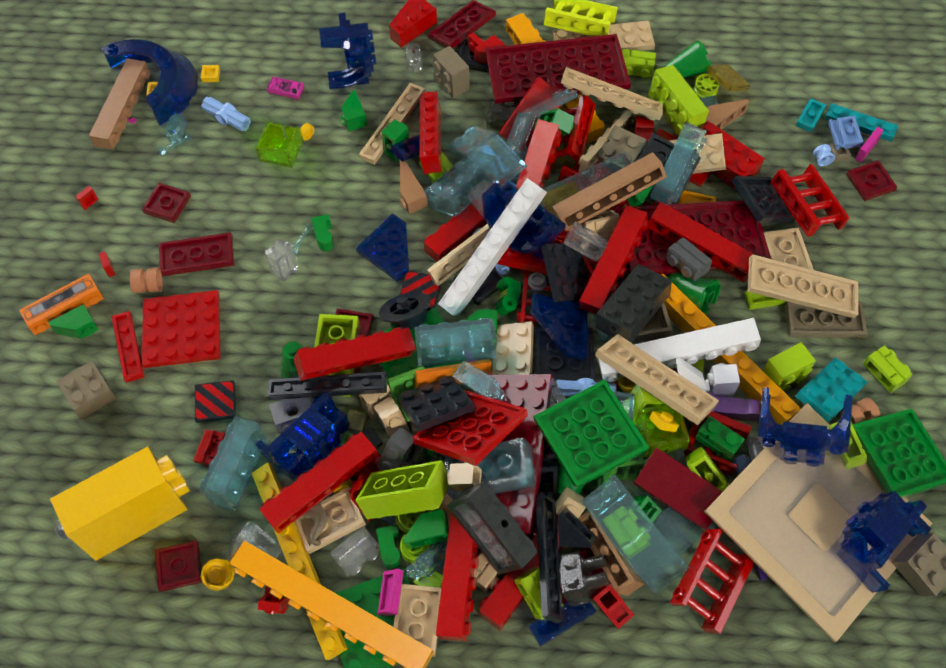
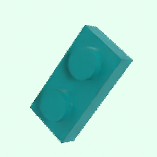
M810 98L795 126L812 133L826 104Z

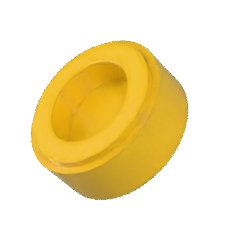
M305 123L299 130V138L304 141L309 140L314 134V126Z

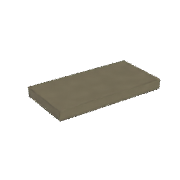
M788 301L784 304L789 337L866 338L868 336L862 302H858V316L855 318Z

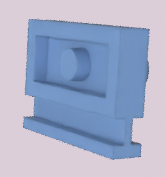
M855 116L837 118V120L833 121L829 119L828 125L836 150L843 147L847 149L863 146V139Z

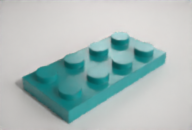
M835 357L795 397L803 404L808 403L829 423L861 391L868 381Z

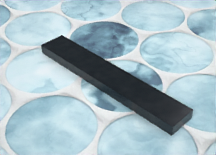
M385 371L326 375L300 381L299 377L269 379L267 398L268 400L387 393L388 374Z
M540 493L536 495L542 617L554 623H559L563 621L555 500Z

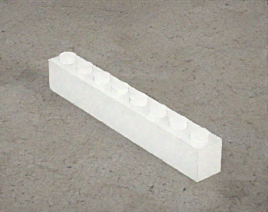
M528 178L525 180L438 303L451 315L460 316L547 194L545 190Z
M750 318L635 344V346L672 369L677 367V357L682 358L689 364H694L698 360H712L724 354L730 356L736 354L737 351L755 350L759 347L761 338L755 319ZM598 358L603 380L614 382L621 377H625Z

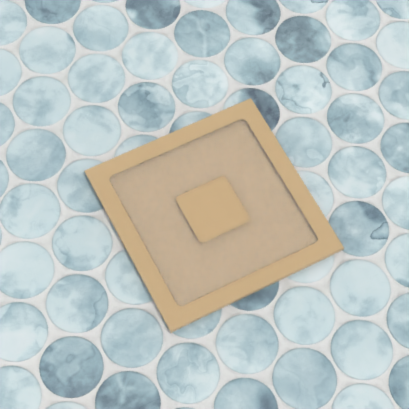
M808 403L802 407L704 511L833 642L838 641L894 572L896 567L892 561L917 534L925 533L932 525V522L906 497L891 501L867 460L863 465L845 470L829 434V424Z

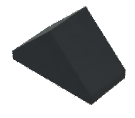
M541 466L538 494L542 493L554 499L555 502L557 501V466Z
M567 507L558 515L559 546L590 548L593 545L597 536Z

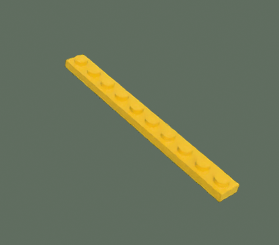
M267 462L252 472L263 503L280 494L279 492L282 487L271 463ZM294 521L279 534L275 531L288 566L321 585L296 522ZM309 617L325 660H331L348 649L340 629L334 632L325 626L327 622L319 618L316 621Z

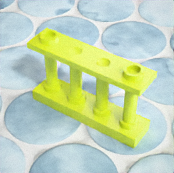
M554 0L553 9L547 7L545 11L544 25L588 36L609 35L610 24L615 23L618 7L588 0Z

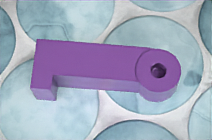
M707 392L719 400L717 406L712 410L713 412L731 419L757 420L760 418L761 402L758 400L715 396L713 392Z

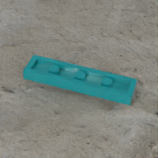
M833 103L830 104L824 119L827 121L832 119L833 121L837 120V118L855 116L860 132L872 135L876 128L879 127L883 129L880 138L892 142L898 128L896 124Z

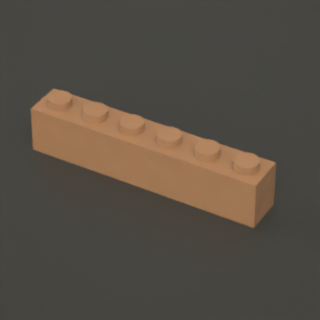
M126 59L89 134L94 147L114 150L119 142L120 135L126 128L127 119L131 117L132 110L138 102V97L144 90V85L150 77V70L145 61Z
M652 152L552 207L565 231H568L667 178L662 162Z

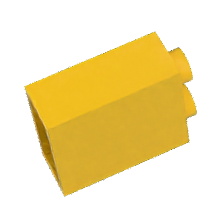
M147 446L50 498L66 536L97 561L187 511L188 509L181 496L190 492V489L180 471L175 468L168 454L157 459Z

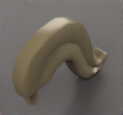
M316 504L302 516L313 520L314 523L308 538L313 545L320 546L321 542L318 541V537L325 528L328 517L326 510L320 504Z

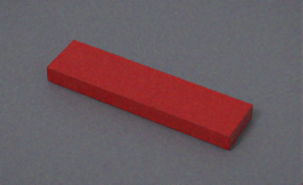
M127 311L111 316L124 381L127 383L144 378L145 375L132 313Z

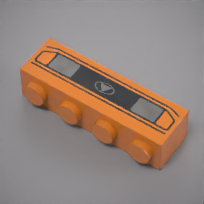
M87 274L19 311L34 335H37L51 327L48 322L83 304L88 308L104 298L91 276Z

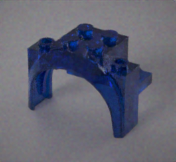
M345 12L338 13L340 26L319 28L321 48L344 49L347 69L328 72L329 89L369 84L368 77H372L371 72H374L373 65L377 64L376 56L372 54L375 52L374 41L370 42V40H373L372 29H368V23L350 24V19L346 20Z
M495 182L482 194L483 218L490 229L519 190L509 182L502 188L499 183ZM538 205L509 248L517 252L532 254L541 261L543 259L541 246L553 244L557 236L566 228V224L541 205Z
M769 388L762 389L758 444L773 448L775 445L779 446L780 460H783L784 463L797 464V462H801L811 467L824 465L825 451H830L831 454L835 455L848 453L852 395L846 394L843 414L839 422L832 429H827V426L792 422H783L782 425L777 424L769 410L771 399Z
M324 392L320 397H312L315 402L269 446L261 440L255 444L260 454L292 481L304 473V471L314 468V465L319 460L326 459L336 447H339L342 443L340 434L346 432L350 425L347 415L335 406L331 395L327 392ZM292 448L296 453H289V450Z
M896 491L883 492L873 501L862 502L857 507L858 512L845 523L847 526L842 531L844 540L840 543L841 548L836 555L872 593L887 591L890 584L876 569L882 568L907 533L914 537L922 533L926 535L931 531L932 528L920 517L927 505L922 500L905 502Z

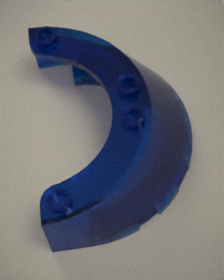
M140 39L122 40L109 43L101 48L110 68L126 61V59L145 61L146 63H150L153 60L157 63L160 69V79L154 90L146 97V101L151 107L159 126L183 112L190 105L189 101L192 97L196 95L198 88L196 70L185 56L154 42Z

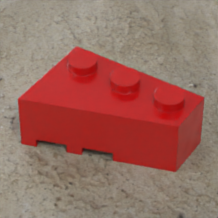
M408 0L389 24L390 39L401 48L437 23L436 8L426 0Z

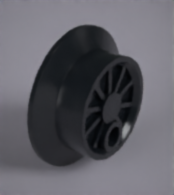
M409 292L398 295L382 305L379 310V316L383 321L390 322L392 329L397 327L402 329L409 328V330L414 329L426 321L428 317L426 309L431 303L430 297L422 292Z

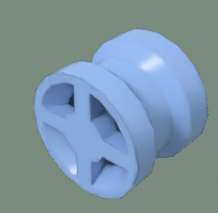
M828 144L820 145L813 151L819 166H827L835 160V156L831 153V147Z

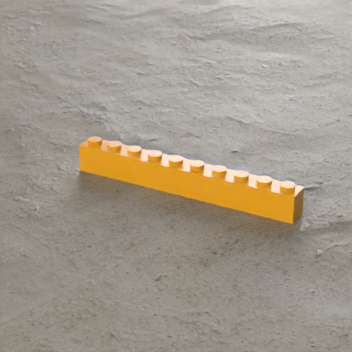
M524 13L506 19V32L515 45L545 42ZM582 94L563 96L565 100L559 108L565 111L577 107ZM595 110L586 144L594 142L604 135L605 124L598 118Z
M673 283L671 284L670 296L664 303L669 318L684 333L716 326ZM737 351L736 354L730 356L720 355L712 359L715 364L737 365L740 380L738 387L750 399L760 401L761 410L781 430L801 410L743 351Z
M245 540L230 561V564L235 567L233 572L243 578L246 575L252 577L251 582L260 588H263L264 585L271 589L269 593L279 599L284 596L289 599L288 604L297 610L301 607L308 611L307 616L316 621L319 618L327 622L325 624L326 627L334 632L340 629L346 633L344 637L353 643H356L357 640L365 644L363 649L375 655L376 651L384 655L382 660L392 666L397 663L403 668H426L434 654V651Z

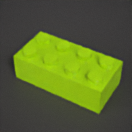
M674 65L656 69L648 96L650 99L663 104V116L675 130V133L681 139L689 138L705 123L709 110Z
M319 314L314 348L322 343L334 344L341 339L352 340L359 336L361 326L358 316ZM355 369L329 375L354 374Z
M441 460L372 472L356 498V502L367 519L439 509L449 488L447 482L448 471Z

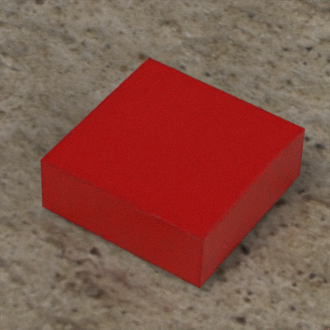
M90 186L75 196L79 205L84 210L99 200Z
M106 251L99 253L100 261L106 274L109 277L115 276L112 262Z

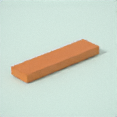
M486 359L416 370L415 389L423 384L432 383L446 376H452L458 384L475 382L476 375H491L492 362Z

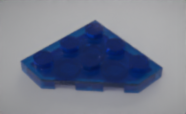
M392 213L356 247V252L396 282L406 274V271H409L406 222Z
M534 293L531 298L532 316L565 356L585 360L587 358L588 311L580 309V304L554 303L552 297Z

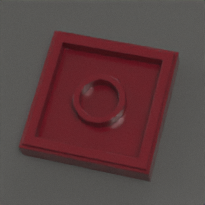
M879 160L849 170L846 173L864 201L897 189V185Z
M158 183L141 210L144 214L175 223L191 198L190 192Z
M197 540L155 549L159 592L202 583L199 542Z

